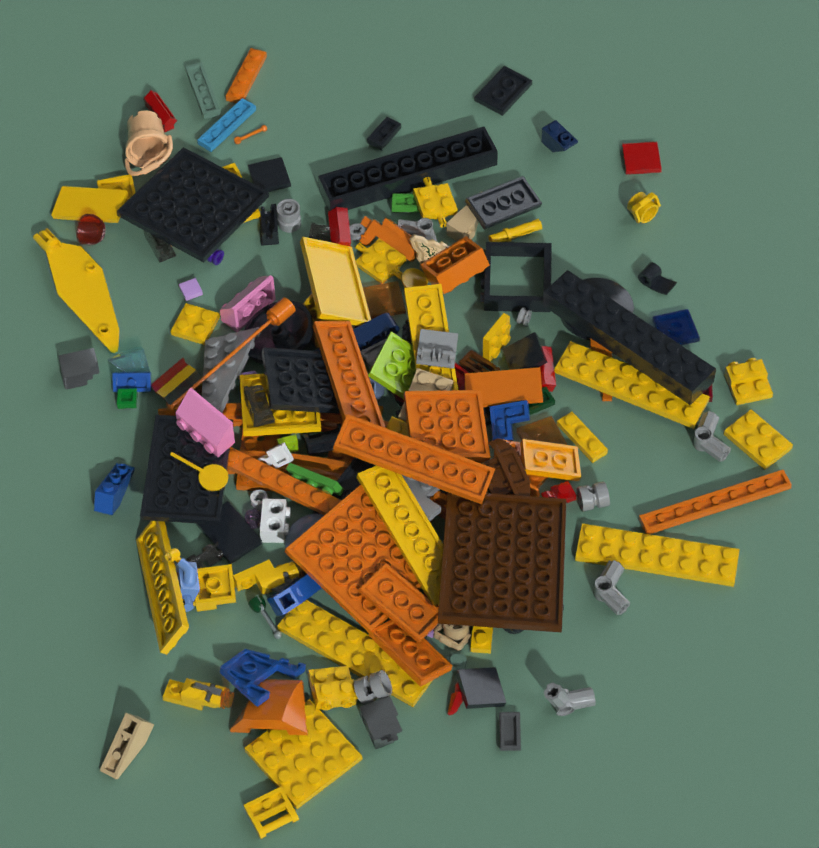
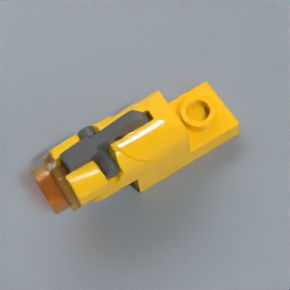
M269 559L233 575L237 591L249 589L254 584H257L262 594H268L272 591L278 592L305 575L306 572L294 561L277 565L274 568Z
M186 678L185 683L169 679L163 694V701L198 710H203L204 706L225 709V707L230 708L234 699V692H231L226 687Z

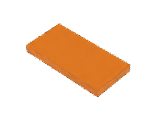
M540 367L465 374V390H481L483 407L527 400L529 404L543 403Z
M386 562L358 590L361 595L418 643L438 625L439 607L434 606L425 595Z
M392 620L379 625L369 632L368 636L420 687L452 670L453 665L425 638L420 643L416 642Z

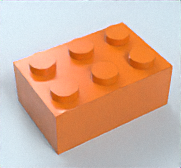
M466 236L421 264L428 282L432 285L441 284L443 294L453 291L455 287L467 282L469 278L483 272L485 268L490 266L482 247Z

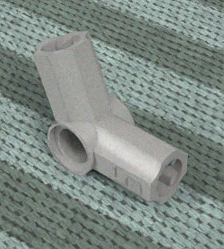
M422 218L419 221L398 220V226L410 235L415 234L423 236L426 240L434 239L437 241L432 220L428 218Z
M703 412L699 426L695 430L694 448L698 451H705L719 462H723L730 453L731 448L713 436L719 417L714 412Z
M613 560L608 561L600 577L595 580L594 597L598 601L604 602L616 615H622L630 606V602L615 588L624 572V567L619 562Z
M553 682L548 684L544 690L545 698L555 707L558 716H566L573 713L576 709L591 707L596 704L594 691L591 687L569 691Z

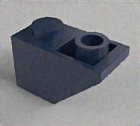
M557 120L542 128L541 142L552 152L566 151L578 143V140Z

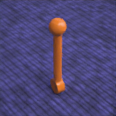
M262 125L261 128L242 137H235V144H240L242 140L261 131H267V126Z

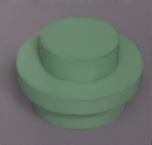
M453 652L446 659L453 665L451 670L453 672H457L458 669H464L467 664L466 657L460 652Z

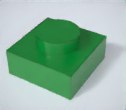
M137 388L118 389V409L137 408Z

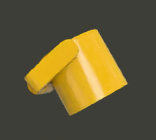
M638 192L627 204V209L633 214L637 223L651 221L657 214L659 207H661L658 196L653 192L648 195L644 192Z

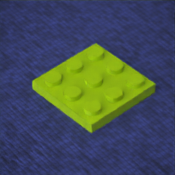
M390 332L368 376L404 399V392L409 391L416 373L413 348L410 343Z

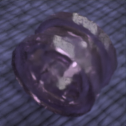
M250 509L245 514V521L252 529L260 527L261 512L257 509Z

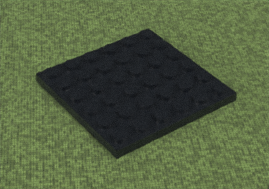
M183 147L117 210V216L204 263L267 200L269 192Z

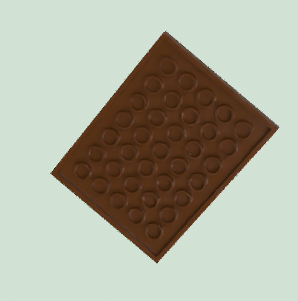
M448 492L438 624L562 633L566 499L486 493L481 505Z

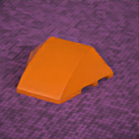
M265 679L258 686L270 691L269 699L258 707L249 700L230 728V732L250 733L251 729L287 730L289 735H308L303 681Z

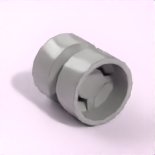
M293 199L280 201L277 205L279 228L286 233L297 231L301 227L299 203Z
M604 481L593 483L592 487L584 485L576 488L577 499L582 512L593 510L594 506L598 508L610 506L609 492Z
M383 670L370 674V677L364 676L354 681L356 696L363 705L374 702L377 698L382 699L392 694L391 681Z

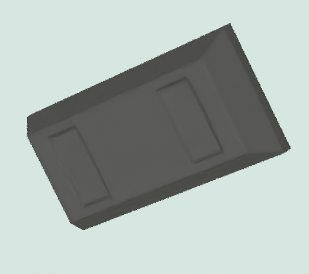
M499 712L500 751H521L520 712Z

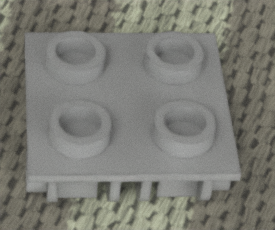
M421 329L416 364L454 369L458 333Z

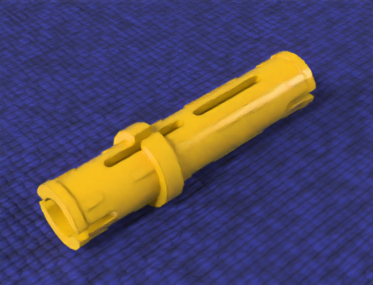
M539 219L513 228H504L503 231L489 235V242H511L512 239L542 230V223Z

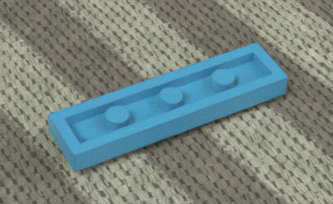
M242 98L197 139L198 145L212 152L256 111V106Z

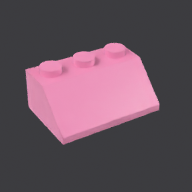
M271 275L262 276L250 282L242 292L237 293L229 303L222 306L220 309L221 321L235 332H239L245 327L255 313L276 300L273 277Z
M190 388L176 411V423L181 430H186L190 433L194 441H199L203 444L208 453H213L219 457L235 443L233 422L195 390Z

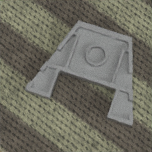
M403 476L428 520L431 521L441 512V506L429 498L440 489Z

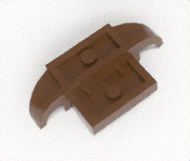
M499 438L489 441L488 444L494 451V458L481 463L495 469L488 487L489 493L530 496V480L516 449L508 442Z

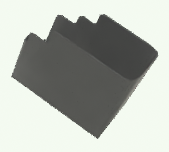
M94 348L59 355L65 389L85 386L88 384V380L93 379L94 374L100 373Z
M390 696L360 707L361 719L375 749L394 743V741L399 739L397 733L402 732V728L397 720L398 712Z

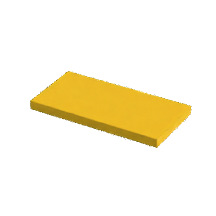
M302 237L300 245L318 319L350 321L351 325L361 326L370 321L371 317L352 247Z

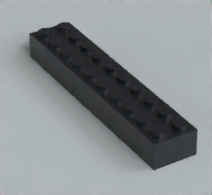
M485 126L319 175V191L329 211L336 207L350 210L390 198L392 194H403L413 191L414 188L425 187L423 182L425 177H430L433 185L496 166L498 151Z
M567 270L544 291L543 306L689 405L714 383L715 367L572 272Z

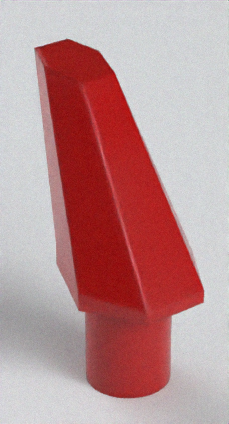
M459 683L455 684V692L451 694L448 715L455 714L464 701Z

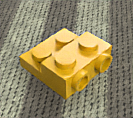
M750 358L745 363L731 362L726 366L724 376L736 405L773 397V391L767 379L768 373L762 359Z
M232 564L197 569L200 590L193 602L197 612L217 609V605L236 602Z
M348 666L308 670L307 675L315 710H330L336 707L349 708L356 705L358 698L354 689V679H351Z

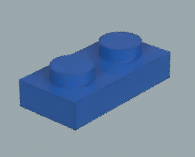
M151 372L112 373L113 392H118V389L137 388L138 392L152 391Z

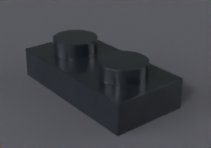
M386 117L367 138V143L383 150L399 132L401 123Z

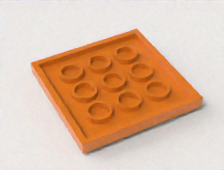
M481 390L404 392L409 437L473 461L490 460Z

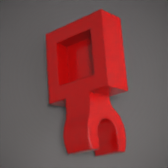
M569 481L554 485L550 488V491L541 493L542 497L566 499V503L576 500L577 497Z

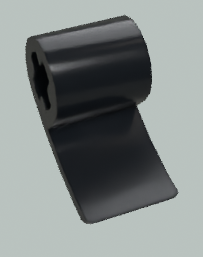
M653 262L648 263L638 275V279L643 285L664 295H667L677 284L675 281L662 277L661 268Z

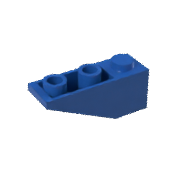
M116 463L95 490L94 511L109 515L115 513L121 504L135 467Z
M306 573L268 597L267 601L276 616L284 615L319 591L321 587Z

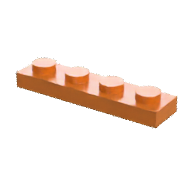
M250 48L226 94V101L238 103L242 98H246L267 58V52Z

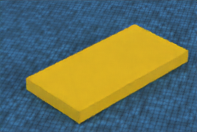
M62 186L51 216L53 219L118 223L120 217L117 216V210L125 204L128 192L127 190Z

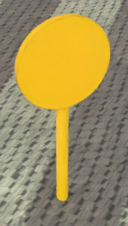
M409 268L402 274L401 280L405 288L428 285L425 274L419 269Z
M174 452L170 453L174 458L200 472L199 483L204 489L217 491L227 484L228 472L224 467L211 464L202 469Z

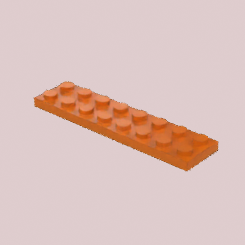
M314 321L313 329L343 423L347 414L386 428L351 322Z
M347 414L333 446V449L481 505L495 472V469L349 414Z

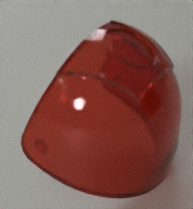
M84 214L77 225L76 235L78 242L82 245H95L101 242L105 237L104 222L96 215Z

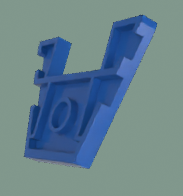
M244 649L220 666V674L258 707L269 699L270 691L257 686L276 671L296 679L305 672L306 664L299 662L298 665L290 664L288 659L281 658L278 661L270 659L268 654Z

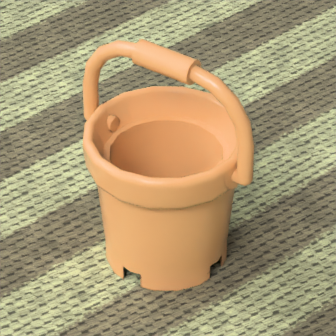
M139 111L137 116L133 117L132 115L127 121L128 140L125 148L127 157L125 159V168L127 173L132 176L146 175L160 167L171 155L173 149L172 136L165 135L162 120L157 117L155 112ZM129 162L142 169L140 171H132Z

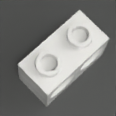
M263 499L260 523V538L263 543H285V535L289 531V524H286L291 516V508L287 507L286 499Z

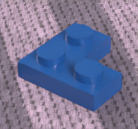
M527 400L490 407L493 440L499 438L514 441L512 424L530 421L529 403Z

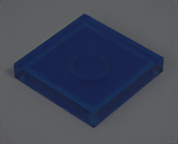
M689 309L653 316L652 321L655 328L680 345L700 341V336Z

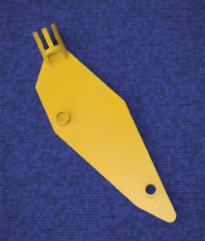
M48 228L40 231L39 234L36 233L33 239L47 254L57 295L111 353L118 352L119 326L103 269L81 246L61 243Z

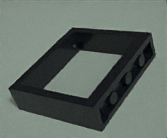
M486 242V249H483L490 266L481 272V274H485V278H481V289H484V292H481L480 302H484V311L520 312L522 308H525L526 311L532 310V312H551L543 306V296L490 295L491 256L544 257V293L551 285L552 243Z

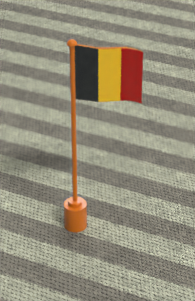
M283 297L267 311L268 321L203 377L200 376L196 369L188 365L183 357L151 384L153 390L166 400L168 404L167 410L173 411V407L184 399L190 388L194 390L269 324L281 325L296 311L295 306L289 299Z

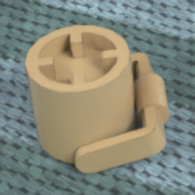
M439 624L434 630L433 636L446 646L460 651L471 639L472 635L469 633V626Z

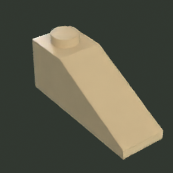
M467 205L446 223L447 235L455 241H459L465 236L472 240L475 236L479 222Z
M126 713L99 771L118 780L146 744L154 724L139 716Z

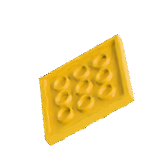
M265 374L240 375L244 437L321 432L320 412L270 409Z
M310 699L304 704L308 735H289L287 730L269 729L244 748L249 757L277 788L282 786L291 804L296 809H299L363 760L362 755L319 709L315 710V705Z

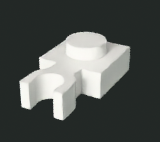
M284 442L269 449L266 452L267 455H263L257 460H263L269 466L273 464L277 469L292 462L294 458Z

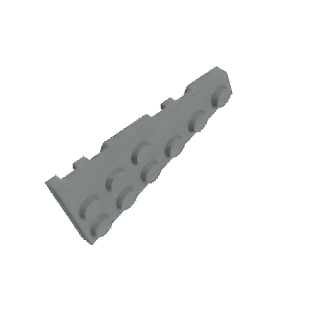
M259 327L205 340L203 376L258 330ZM260 333L203 381L202 397L221 413L229 400L228 394L230 390L234 389L236 385V378L240 377L249 358L248 353L250 349H253L255 346L254 340L256 337H259Z

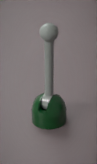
M262 595L252 598L248 603L250 608L256 613L261 612L273 630L274 637L276 639L281 638L282 633L277 631L264 611L266 602Z

